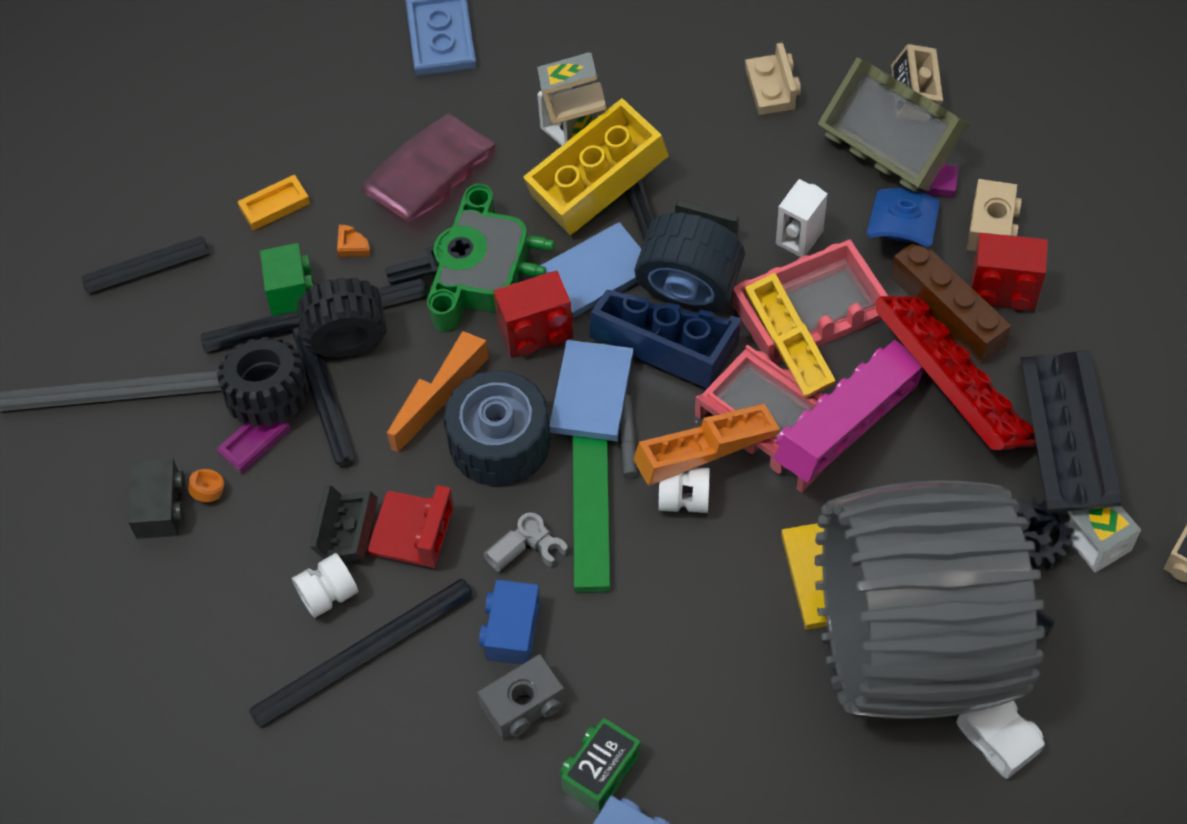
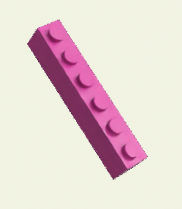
M895 340L884 349L878 348L867 364L863 362L859 364L849 379L843 378L837 384L834 392L830 395L825 393L819 399L814 409L811 411L806 409L794 426H786L780 432L776 439V444L779 446L774 460L809 483L914 390L919 384L924 368L905 346Z

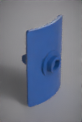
M907 188L879 190L876 194L867 235L869 238L888 236V240L911 244L914 241L929 248L933 242L940 201L929 194L917 190L915 192Z

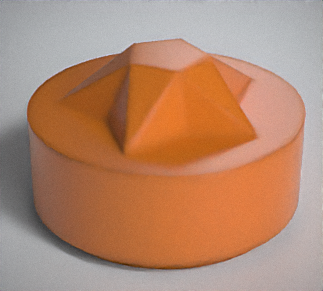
M197 470L190 476L188 484L189 494L202 502L216 501L222 496L224 479L214 470Z

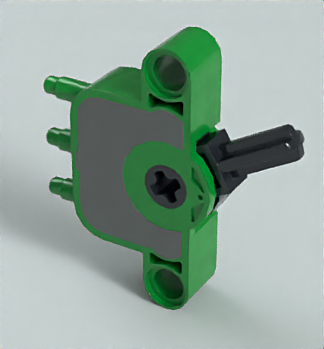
M475 184L465 191L453 227L441 233L436 239L434 246L426 248L428 256L389 266L386 268V275L391 285L433 275L434 282L427 299L431 323L436 330L449 332L459 325L465 307L496 312L493 290L520 282L522 275L536 277L546 274L545 267L527 262L529 248L553 250L555 242L544 237L528 235L525 224L518 218L496 214L492 190L487 185Z

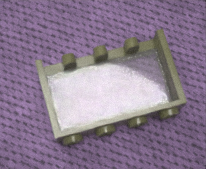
M858 57L818 122V125L827 130L825 136L839 144L843 140L852 145L849 149L850 152L866 160L867 156L877 161L874 167L891 176L892 172L902 177L899 182L915 192L918 188L930 191L929 187L962 133L971 126L970 123Z

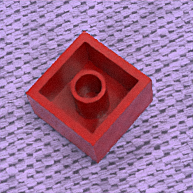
M980 232L971 268L970 287L990 306L1012 307L1016 310H1035L1046 274L1048 240Z
M558 270L493 290L498 327L511 358L519 355L526 356L550 345H561L567 340L574 338L571 301Z

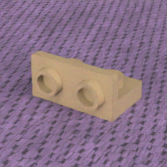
M783 43L776 44L775 55L746 59L745 69L758 114L763 115L795 109L796 96L801 95V87L798 77H793L792 75L793 59L791 53L786 54Z

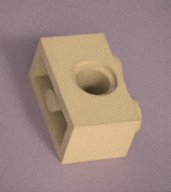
M978 179L967 250L976 251L980 232L1017 236L1018 225L1012 224L1013 217H1019L1022 198H1016L1017 184Z

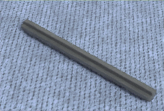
M218 371L9 390L0 391V411L221 390L217 378Z

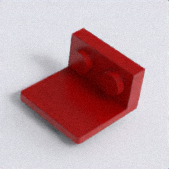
M437 485L434 496L428 498L387 491L368 546L369 554L435 568L454 510L451 488Z

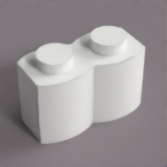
M1014 700L988 709L960 714L956 722L964 735L982 751L990 764L1006 779L1039 755L1045 745L1042 740L1043 734L1033 722H1027L1019 716Z

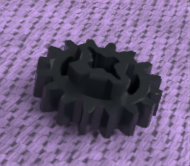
M1030 496L1028 504H1024L1020 498H1017L1020 510L1016 512L1017 517L1026 518L1029 525L1026 530H1023L1025 541L1034 542L1036 550L1029 554L1032 569L1039 570L1040 565L1044 564L1048 570H1052L1055 561L1061 564L1064 562L1066 553L1070 552L1073 545L1071 540L1075 531L1073 528L1068 527L1071 518L1070 516L1060 517V512L1047 513L1045 499L1042 501V504H1037L1035 497ZM1057 535V543L1054 547H1051L1053 537Z

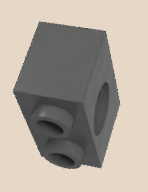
M540 654L477 692L481 708L502 740L511 735L512 737L520 736L530 728L532 722L542 716L547 718L554 715L561 709L562 704L565 703L563 686ZM523 695L533 698L531 702L525 705L515 703V700Z

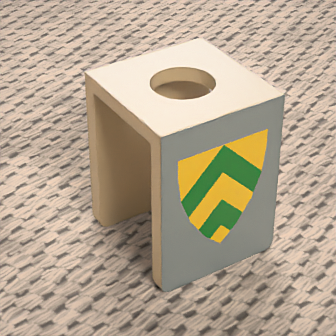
M591 52L537 67L541 91L552 125L606 109L600 82L551 95L552 92L597 79Z

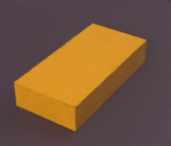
M295 174L237 201L242 214L253 231L310 204L309 196Z

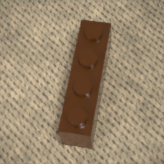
M913 242L894 256L891 279L909 296H917L923 299L929 305V312L935 319L947 326L950 331L949 335L964 347L980 365L1006 347L1011 325L930 248Z

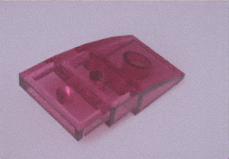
M448 113L401 146L361 185L360 190L407 222H410L450 198L452 187L472 176L474 165L493 155L496 143Z

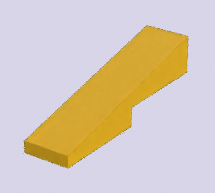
M774 272L746 286L745 290L750 303L773 340L775 347L804 398L835 384V378L806 325L802 323L776 273Z

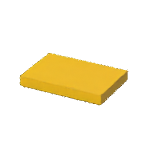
M817 523L781 530V537L805 630L827 627L826 616H818L817 608H825L823 590L815 589V581L823 580L822 566L814 564L815 556L822 554V545L816 544L815 537L817 533L824 531V528H820Z

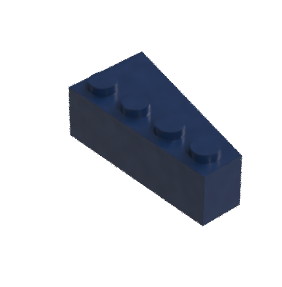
M606 290L591 311L589 338L606 343V345L633 348V357L707 389L716 380L738 344L742 318L730 316L729 320L713 317L714 312L701 309L699 313L680 310V305L667 302V305H657L650 303L649 298Z

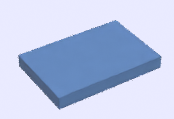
M406 0L416 76L476 68L467 0Z
M618 222L540 266L546 268V273L558 270L571 301L572 318L574 319L595 307L606 290L622 292L639 282L634 275V268L641 248L622 224Z
M572 340L566 341L549 425L550 433L618 441L633 360V348Z

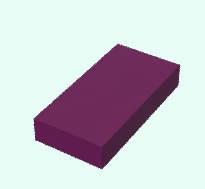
M279 421L273 422L272 426L266 427L265 424H260L258 427L251 426L250 422L240 427L216 450L220 457L242 475L284 437L291 428L286 421L281 423Z

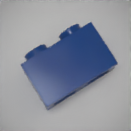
M496 580L494 592H488L486 598L485 613L490 614L488 625L481 626L479 646L484 647L486 660L523 665L531 659L541 600L539 585Z

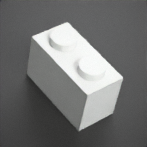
M799 179L779 205L776 245L800 257L806 256L824 230L828 193L822 191L817 185L808 184Z

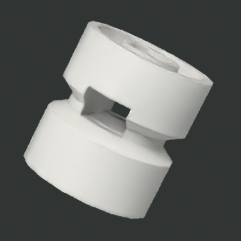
M695 467L687 472L660 481L659 511L678 512L681 507H686L688 512L708 513L710 468ZM683 485L693 487V493L683 494Z
M336 553L320 561L316 571L308 568L292 578L300 598L314 618L330 610L334 600L342 603L358 593V588L350 572Z

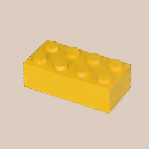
M621 98L523 178L532 198L571 236L668 158L669 155L662 135Z

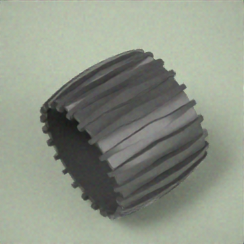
M913 481L851 493L830 500L821 508L822 515L819 516L817 524L820 528H824V531L816 534L815 542L818 545H822V554L815 556L814 564L822 566L823 580L815 581V589L823 590L825 608H817L818 616H826L828 632L821 634L822 643H830L832 656H828L825 659L828 668H835L837 676L831 678V683L834 689L842 690L838 692L837 698L839 703L843 704L846 712L892 719L945 717L999 706L1024 697L1033 690V682H1036L1039 677V671L1034 668V664L1041 663L1043 659V652L1036 649V639L1044 637V627L1037 626L1036 610L1043 609L1044 602L1043 599H1035L1033 580L1041 579L1040 570H1031L1029 554L1036 551L1034 542L1025 541L1023 530H1026L1029 525L1026 518L1017 517L1016 512L1020 510V504L1016 499H1011L1012 494L1008 489L1002 488L1000 485L968 481Z

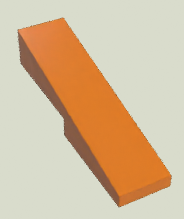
M462 331L432 383L421 379L418 380L387 431L391 450L399 452L450 399L453 390L458 388L461 382L470 378L489 359L487 340Z
M764 403L705 417L701 427L640 441L633 460L647 485L650 486L779 434L780 428Z

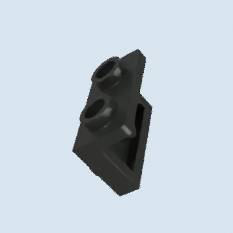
M325 486L319 503L314 530L311 535L310 548L323 559L336 553L343 562L364 560L378 497L371 491L341 494L333 486Z

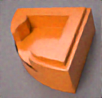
M339 225L338 257H371L368 240L355 231L353 227Z

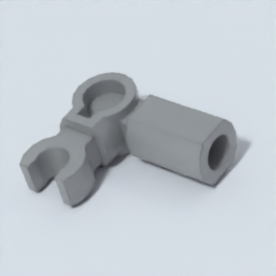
M525 513L519 518L517 529L515 531L510 530L485 551L484 558L497 572H500L526 549L525 545H530L534 550L538 549L541 552L542 561L547 566L552 567L555 559L548 552L552 549H557L565 556L568 547L562 539L550 536L551 532L544 526L543 520L536 513Z

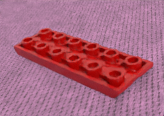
M879 296L876 299V312L989 448L1004 450L1017 447H1035L1032 426L1014 412L1010 400L997 392L991 385L990 377L974 365L969 359V352L952 339L947 326L935 319L929 312V305L923 299L917 296Z

